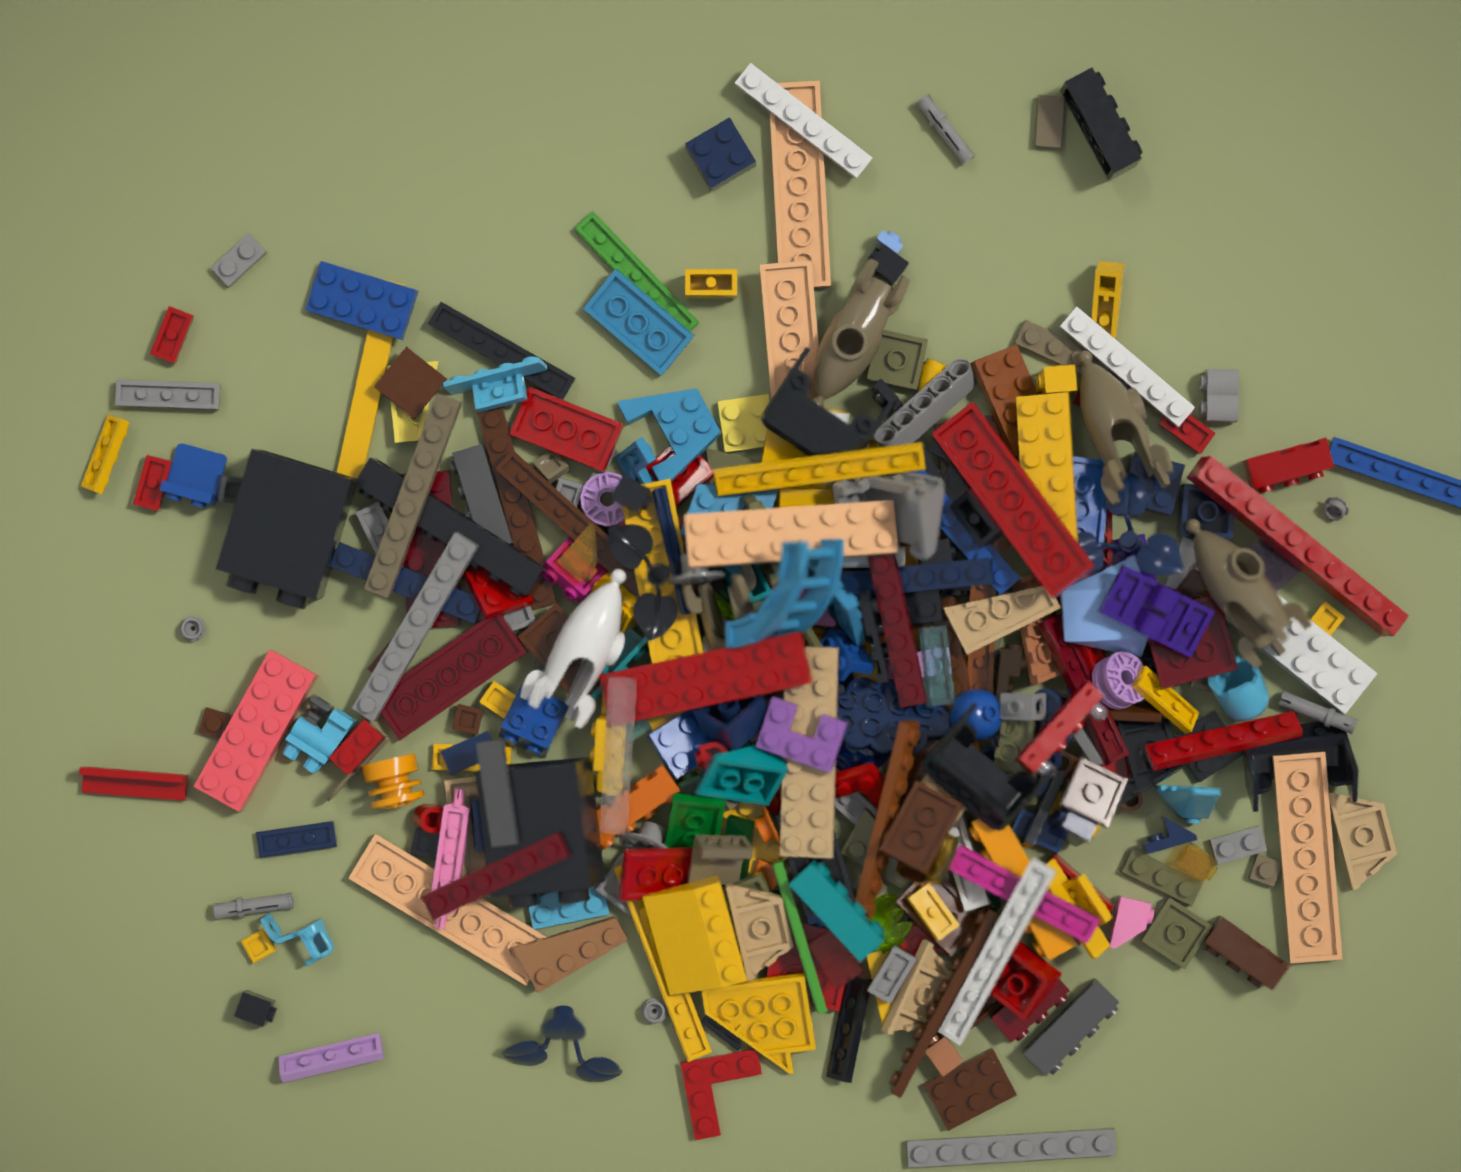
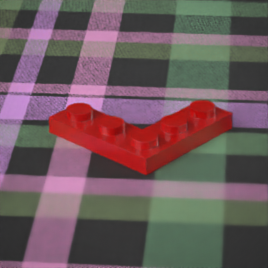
M872 762L836 772L835 798L861 791L878 809L886 777ZM901 798L900 806L902 807V805L904 804V802H903V800H902V798Z
M754 1048L695 1059L690 1062H681L695 1140L721 1135L711 1084L762 1074L758 1051Z

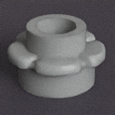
M1329 497L1326 499L1324 514L1327 518L1339 521L1344 515L1348 514L1349 507L1346 506V502L1342 498Z
M188 616L184 619L183 624H181L180 632L185 636L186 640L196 641V639H201L205 635V623L200 617ZM192 626H195V631L191 630Z
M656 998L647 1000V1004L642 1007V1015L646 1017V1021L650 1024L664 1021L667 1016L665 1003L662 1000L658 1001ZM657 1009V1013L654 1014L652 1010Z

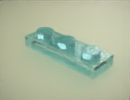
M947 626L919 628L925 690L928 700L927 707L955 704L953 703L955 696Z

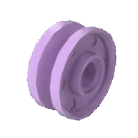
M613 472L598 473L591 477L583 486L580 497L581 506L586 516L596 525L609 528L618 526L625 519L621 504L615 501L613 505L607 507L601 503V498L604 494H613L622 477L620 474Z
M1120 651L1101 659L1094 666L1092 685L1104 695L1101 699L1102 703L1112 709L1121 710L1144 699L1132 688L1139 668L1144 666L1138 657L1130 652Z

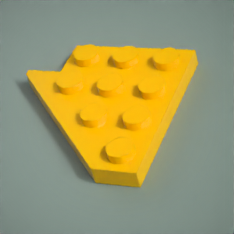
M805 973L752 979L723 988L702 991L706 1015L787 1073L794 1074L791 1053L816 1050Z

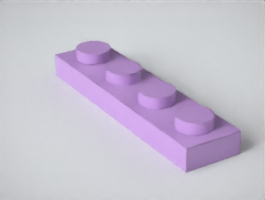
M376 1033L278 1056L280 1078L284 1083L384 1059L381 1035Z

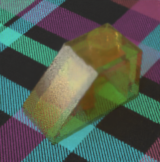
M592 523L585 528L557 561L560 566L580 583L584 580L589 582L598 572L595 568L598 564L596 528Z

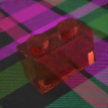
M830 929L808 943L809 948L836 989L863 972L860 968L864 964L863 961L859 962Z

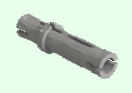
M929 94L916 103L930 121L928 123L929 126L937 130L962 165L975 156L946 118V112H942Z
M1287 691L1283 692L1282 700H1280L1278 705L1325 723L1324 726L1328 728L1333 726L1351 735L1358 722L1356 718L1337 712L1336 708H1326L1290 694Z
M292 892L250 899L239 897L236 901L214 903L213 905L216 920L235 916L245 918V915L294 909Z

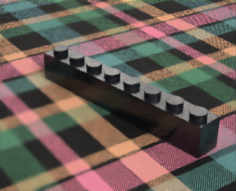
M370 457L354 484L360 487L359 493L371 500L373 497L381 501L380 506L392 513L405 476L379 459ZM429 492L417 524L424 529L423 534L434 541L440 539L446 543L444 546L446 548L454 533L459 532L479 545L469 563L477 569L482 566L489 571L487 575L499 583L502 580L511 585L509 590L521 597L524 594H533L548 568Z

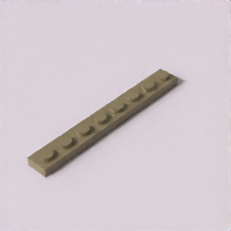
M436 393L364 589L386 598L391 597L463 402Z

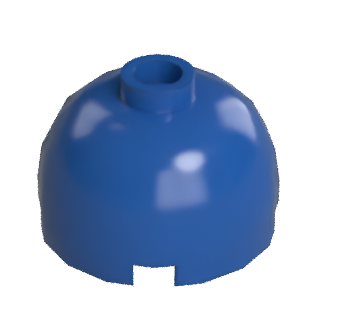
M970 689L961 692L955 697L953 711H950L952 725L974 702L978 706L966 720L976 730L977 736L974 741H981L992 737L998 732L1003 720L1000 718V701H997L996 696L987 690Z

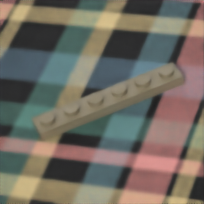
M1025 320L1014 343L1015 345L1017 344V346L1060 366L1075 365L1076 373L1081 375L1084 365L1080 364L1077 358L1078 354L1085 350L1081 345ZM1093 356V359L1091 361L1092 363H1095L1106 369L1108 372H1110L1118 381H1120L1125 386L1127 390L1131 389L1128 385H1126L1121 379H1119L1115 374H1113L1108 368H1106L1101 362H1099ZM1141 397V399H1142V401H1143V404H1145V405H1147V406H1149V407H1152L1148 402H1146V401Z

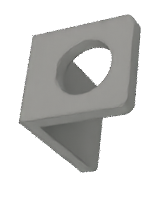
M1001 693L1000 718L1027 721L1045 719L1046 693ZM1037 700H1039L1040 702V710L1038 714L1036 712Z

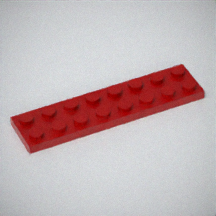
M973 401L931 433L1053 599L1096 567Z
M802 631L763 639L755 644L744 647H725L605 673L599 676L611 726L813 683Z

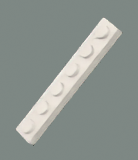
M752 63L747 66L736 80L735 85L856 180L872 161L873 157Z
M1078 307L1060 325V328L1085 350L1090 351L1092 356L1130 388H1135L1146 402L1177 428L1194 410L1195 407Z

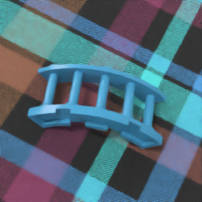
M820 539V548H809V541L781 542V558L777 574L779 581L775 590L770 591L767 598L760 605L761 608L754 614H749L739 620L725 622L726 648L744 647L755 644L763 639L802 631L803 634L811 628L825 612L838 585L843 563L844 539ZM808 559H819L815 577L805 578ZM809 588L802 600L797 601L801 590Z

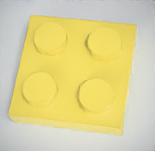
M769 394L718 401L725 453L764 448L767 428L762 423L761 415L770 402Z

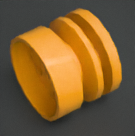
M415 753L362 766L365 782H378V788L369 791L368 796L381 795V800L370 803L371 809H391L412 804V802L425 796L424 790L413 793L411 790V786L422 784L421 780H409L408 777L409 774L419 770Z

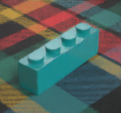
M813 860L791 880L789 886L861 962L884 941L885 936L883 933L885 931L876 920L871 922L865 915L867 911L858 901L853 902L848 897L849 891L841 882L838 881L836 883L829 876L831 872L822 862L818 864Z

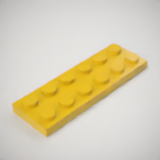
M1069 393L1016 397L1020 465L1078 542Z

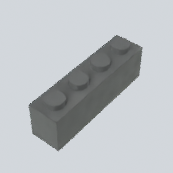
M479 444L453 452L454 459L450 460L453 474H459L461 484L457 485L461 499H466L469 509H465L466 516L512 545L513 540L484 445Z
M1094 978L1022 1050V1053L1045 1076L1049 1073L1055 1074L1063 1065L1061 1061L1067 1055L1072 1056L1080 1049L1081 1044L1079 1042L1085 1036L1088 1038L1093 1036L1100 1028L1097 1024L1104 1017L1108 1020L1118 1010L1116 1005L1119 1001Z

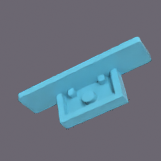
M526 357L519 363H503L496 369H481L475 371L473 375L454 376L450 378V381L443 382V388L452 395L473 390L475 409L480 413L526 401L527 394L524 376L546 371L547 364L540 358Z

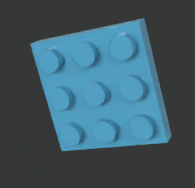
M819 559L808 560L807 578L815 577ZM839 579L835 593L826 610L854 644L859 647L866 642L863 632L865 631V626L860 620L862 615L857 609L859 603L852 593L847 594L842 589L844 586Z

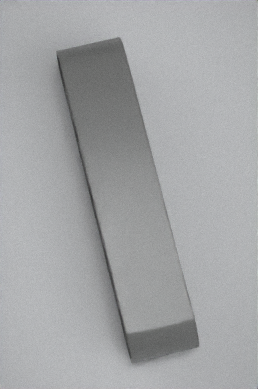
M957 359L951 362L885 421L874 435L878 448L914 443L964 398L976 385L970 362L966 359Z

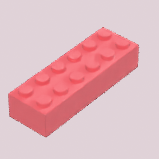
M269 650L193 787L238 812L244 811L319 675L275 650Z

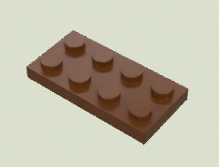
M1016 344L970 363L1001 437L1014 457L1019 455L1016 397L1038 395Z

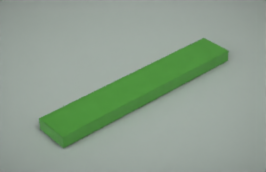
M593 211L574 228L613 271L615 269L621 271L689 331H692L699 324V321Z
M782 859L773 861L772 865L817 1013H826L828 1011Z

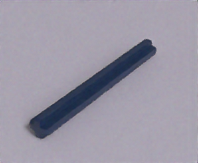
M664 487L652 490V495L669 566L671 567L681 562V551L667 492ZM682 567L671 572L672 578L682 575ZM674 584L681 614H691L692 612L687 609L684 603L682 584Z

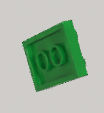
M673 793L664 845L668 848L693 847L695 835H720L725 810V799Z

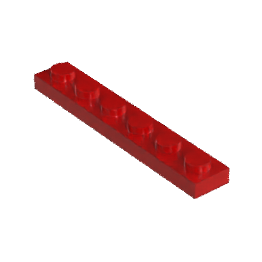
M1294 711L1147 744L1145 745V753L1152 770L1156 771L1302 737L1303 729Z

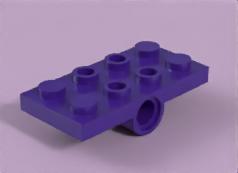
M1123 564L1098 610L1100 613L1190 658L1215 613L1214 610Z

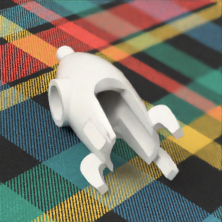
M621 569L614 570L611 573L612 581L596 589L573 610L555 641L544 672L540 670L530 672L522 687L520 697L525 700L529 699L528 704L538 708L544 696L550 699L571 661L582 657L580 668L565 701V704L569 706L565 717L575 721L579 715L575 724L579 728H583L596 707L594 699L588 693L597 682L604 667L611 666L618 659L624 646L625 635L620 632L622 598L619 584L626 580V574Z

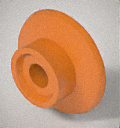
M762 805L763 816L754 820L764 844L775 840L780 846V838L765 806Z

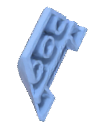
M1135 555L1126 558L1125 561L1114 566L1106 567L1105 570L1093 576H1087L1077 581L1061 593L1064 641L1113 652H1130L1136 657H1142L1148 637L1098 611L1122 564L1141 573L1136 563Z

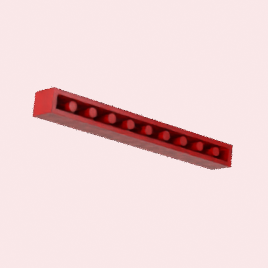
M1213 456L1201 457L1186 477L1381 636H1395L1409 615Z

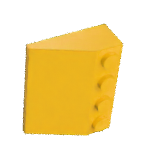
M718 875L642 896L670 995L723 988L747 981Z

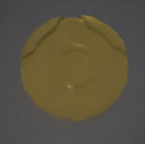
M948 834L932 864L929 881L932 884L938 886L944 880L958 848V837Z

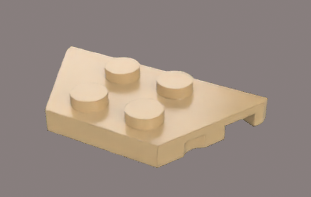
M1329 792L1330 811L1351 890H1357L1363 882L1371 875L1373 876L1386 862H1389L1397 855L1384 803L1357 798V802H1352L1350 796Z
M726 884L747 980L750 981L764 967H769L776 961L778 956L785 954L793 947L782 895Z
M925 939L922 940L915 955L917 960L902 983L881 1029L886 1034L892 1035L894 1031L898 1030L913 1031L917 1029L919 1024L924 1025L927 1019L925 1013L932 1001L936 1003L940 995L937 991L944 978L948 980L951 975V971L946 969L943 959L934 951L933 944Z

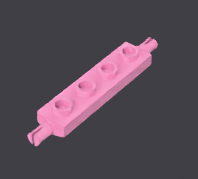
M455 788L453 803L444 805L432 891L462 878L471 808L463 805L465 789ZM447 914L436 919L434 928L445 929Z

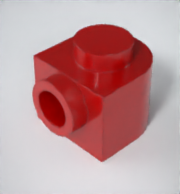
M718 742L698 746L699 752L695 753L698 767H704L706 772L715 755L728 752L726 747Z
M436 804L419 805L413 813L415 825L426 832L440 834L444 807Z

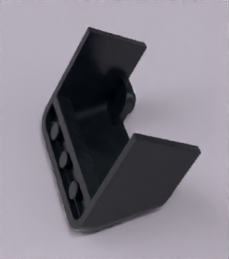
M806 347L762 412L761 420L763 425L809 457L864 450L893 405L888 403L876 420L867 415H858L848 425L806 396L811 388V381L805 373L798 369L810 351Z
M973 702L922 762V768L932 780L962 803L963 806L987 826L994 830H1003L1034 800L1055 770L1051 767L1039 780L1024 771H1019L1012 777L1005 773L972 745L977 734L975 728L966 720L978 706Z
M1323 722L1300 724L1303 729L1302 737L1242 750L1246 789L1253 812H1258L1259 794L1266 793L1272 788V779L1274 778L1273 755L1324 751L1326 753L1328 784L1336 787L1347 785L1351 801L1357 802L1359 769L1347 732L1333 726L1328 728L1324 726L1325 723Z

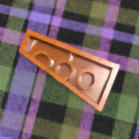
M664 764L597 810L602 850L616 842L613 837L618 833H629L637 826L634 822L643 817L646 821L658 813L656 807L663 802L667 806L671 804L673 793L681 791Z

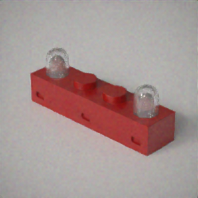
M1089 681L1082 683L1014 760L1029 774L1036 773L1037 771L1043 776L1052 767L1055 772L1050 779L1053 778L1056 774V768L1048 758L1053 752L1057 754L1066 746L1067 742L1065 739L1070 733L1076 734L1083 727L1084 722L1082 720L1088 713L1097 721H1103L1107 718L1108 711L1099 702L1104 695Z

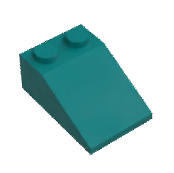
M756 745L715 755L695 791L696 795L768 806L788 772L786 760L783 759V756L758 748Z

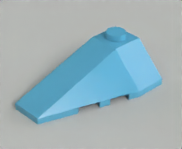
M1154 786V791L1178 817L1185 818V823H1201V818L1208 819L1220 796V789L1209 787Z

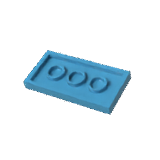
M618 269L611 273L583 308L661 376L695 337L691 331Z

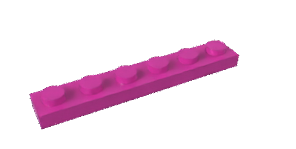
M961 844L958 846L947 869L1007 901L1010 900L1022 878ZM1046 891L1034 913L1035 916L1087 944L1100 922L1098 917L1049 891Z

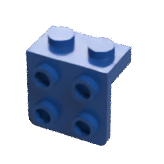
M178 444L168 480H162L160 491L166 492V498L181 502V498L184 497L192 499L191 505L206 508L207 504L215 506L219 474H224L227 457L220 453L187 444Z
M521 685L501 725L498 737L504 739V743L515 747L518 745L525 748V751L534 757L542 756L546 758L568 705L551 696L548 699L544 696L538 708H534L528 704L529 699L525 700L520 697L523 687Z

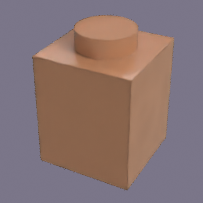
M934 1035L925 1053L944 1077L963 1063L964 1060L946 1036Z

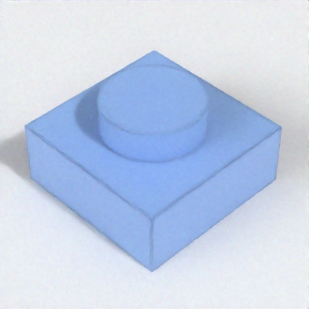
M882 230L876 238L877 244L881 247L886 245L897 254L903 248V245L900 243L902 239L892 231L886 233Z

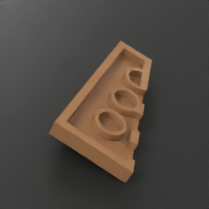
M613 916L583 925L574 930L560 932L551 937L533 940L531 943L513 946L512 949L536 991L539 993L626 942L628 939L617 919Z

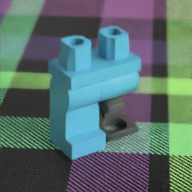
M313 694L310 697L312 709L307 713L306 717L300 716L294 724L291 732L285 739L288 742L283 755L295 761L301 751H304L310 756L303 767L315 774L323 765L329 763V757L341 745L357 720L339 708L334 709L333 705ZM332 712L321 729L317 723L325 714Z

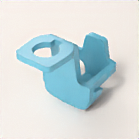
M270 913L260 919L267 934L275 943H281L297 936L301 938L312 957L304 962L306 966L319 961L334 950V944L326 931V925L322 918L304 928L282 935L279 926Z

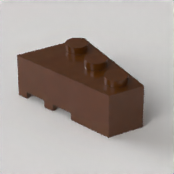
M1220 915L1203 941L1207 944L1204 948L1216 958L1219 955L1225 957L1228 960L1226 962L1228 967L1237 973L1240 970L1247 973L1249 977L1246 980L1257 988L1263 985L1273 991L1291 966Z

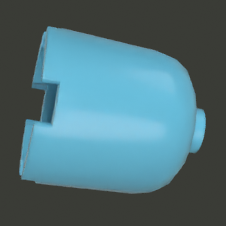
M1235 655L1238 670L1208 677V683L1220 707L1229 718L1236 721H1249L1261 715L1266 709L1269 702L1268 689L1260 669L1252 666L1246 659H1240L1239 655Z

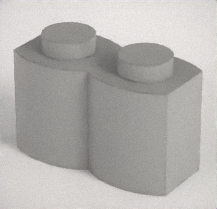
M1207 369L1205 374L1200 376V391H1204V401H1200L1199 414L1204 416V423H1236L1238 421V370Z

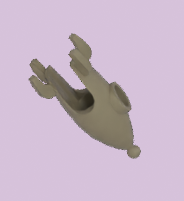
M869 259L862 268L853 288L852 297L843 309L832 318L818 348L814 370L816 398L811 400L824 407L823 401L825 399L831 398L846 389L862 375L871 363L881 345L882 332L888 316L897 311L908 288L910 280L905 276L900 277L894 288L873 277L875 269L879 264L873 259Z
M1081 351L1077 357L1078 362L1084 365L1079 386L1080 408L1092 443L1104 463L1101 487L1106 497L1113 505L1121 503L1117 492L1124 489L1123 479L1126 478V473L1114 445V441L1118 440L1130 442L1148 477L1150 478L1152 475H1155L1160 487L1166 488L1170 485L1168 474L1173 472L1172 462L1166 448L1160 445L1151 446L1148 432L1144 425L1147 421L1146 410L1139 392L1135 388L1127 390L1110 372L1091 362L1093 356L1090 351Z
M1190 519L1187 521L1185 528L1189 533L1194 534V553L1200 577L1220 610L1244 635L1238 644L1240 653L1252 666L1259 668L1262 662L1255 652V647L1262 649L1270 645L1280 656L1286 652L1281 643L1288 640L1289 637L1283 629L1293 624L1291 618H1295L1307 630L1312 626L1309 617L1298 603L1288 602L1283 605L1277 592L1264 575L1263 561L1254 551L1240 548L1215 533L1202 531L1200 529V522L1196 519Z
M750 564L740 565L742 575H734L732 577L733 584L728 588L735 615L734 619L722 614L709 581L693 583L691 585L688 582L682 584L685 606L692 613H701L705 632L702 638L703 652L726 647L725 622L739 620L755 613L750 601L749 591L755 587L756 577Z

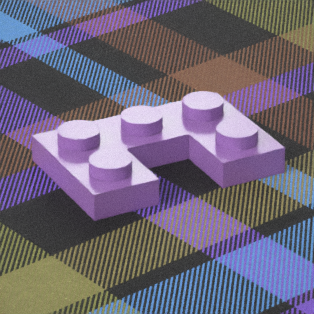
M772 697L756 747L831 773L848 722L822 714L815 737L812 738L791 730L799 705Z

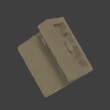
M695 835L688 882H695L718 875L721 885L739 881L743 859H752L753 848L747 838L735 835Z

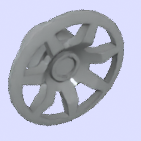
M687 554L680 555L682 575L668 579V583L685 584L688 582L693 584L721 579L725 576V573L709 572L708 567L688 568Z
M643 822L638 834L625 833L619 838V843L624 850L636 847L639 849L668 848L662 843L666 830L653 822Z

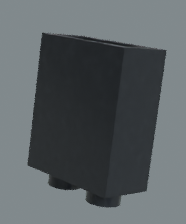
M251 449L216 566L217 570L229 573L226 586L251 594H256L259 583L279 588L276 597L277 602L300 609H306L309 598L315 600L323 598L332 570L330 564L341 540L356 490L354 483L357 478L262 449Z
M590 757L508 764L519 843L516 845L491 846L480 771L475 772L487 866L558 832L561 833L571 856L490 893V897L508 896L509 907L511 908L540 904L539 893L558 892L560 904L579 903L590 900L589 889L605 881Z

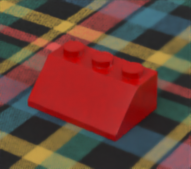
M992 931L988 934V936H987V938H986V940H985V942H984L982 948L980 949V951H979V953H978V955H977L975 961L973 962V964H972V966H971V968H970V970H969L967 976L970 974V972H971V970H972L974 964L976 963V961H977V959H978V957H979L981 951L983 950V948H984V946H985L987 940L989 939V937H990ZM1019 940L990 994L1025 1021L1048 997L1063 973Z

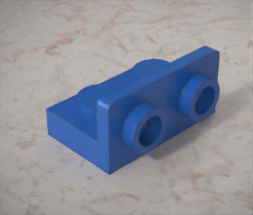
M830 627L821 639L820 643L823 647L839 648L838 681H844L851 671L854 673L871 674L875 669V665L862 644L857 647L843 629Z

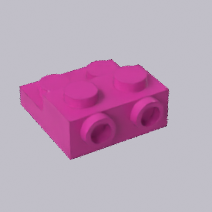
M571 537L543 565L548 568L544 575L545 580L550 584L557 583L564 589L562 591L563 595L568 600H576L579 604L591 592L594 583L608 573V570Z

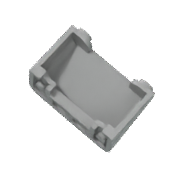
M912 472L841 480L833 485L835 504L893 500L897 541L911 544L910 554L917 559H928L936 552L945 493L942 479Z

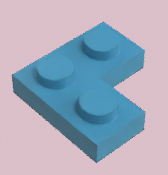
M643 437L634 441L614 457L625 476L640 484L655 482V479L648 473L646 467L655 461L656 458L653 455L651 446L646 443Z

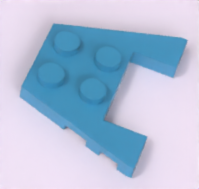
M697 388L617 402L628 425L653 414L675 456L652 467L658 481L666 479L672 481L678 475H681L687 469V466L721 435L719 427Z
M698 484L687 514L743 511L744 503L742 496L753 494L758 501L761 500L765 509H772L779 489L717 496L716 485ZM683 522L680 535L686 539L685 525ZM740 565L723 567L725 571L727 570L733 576L736 574L742 575Z

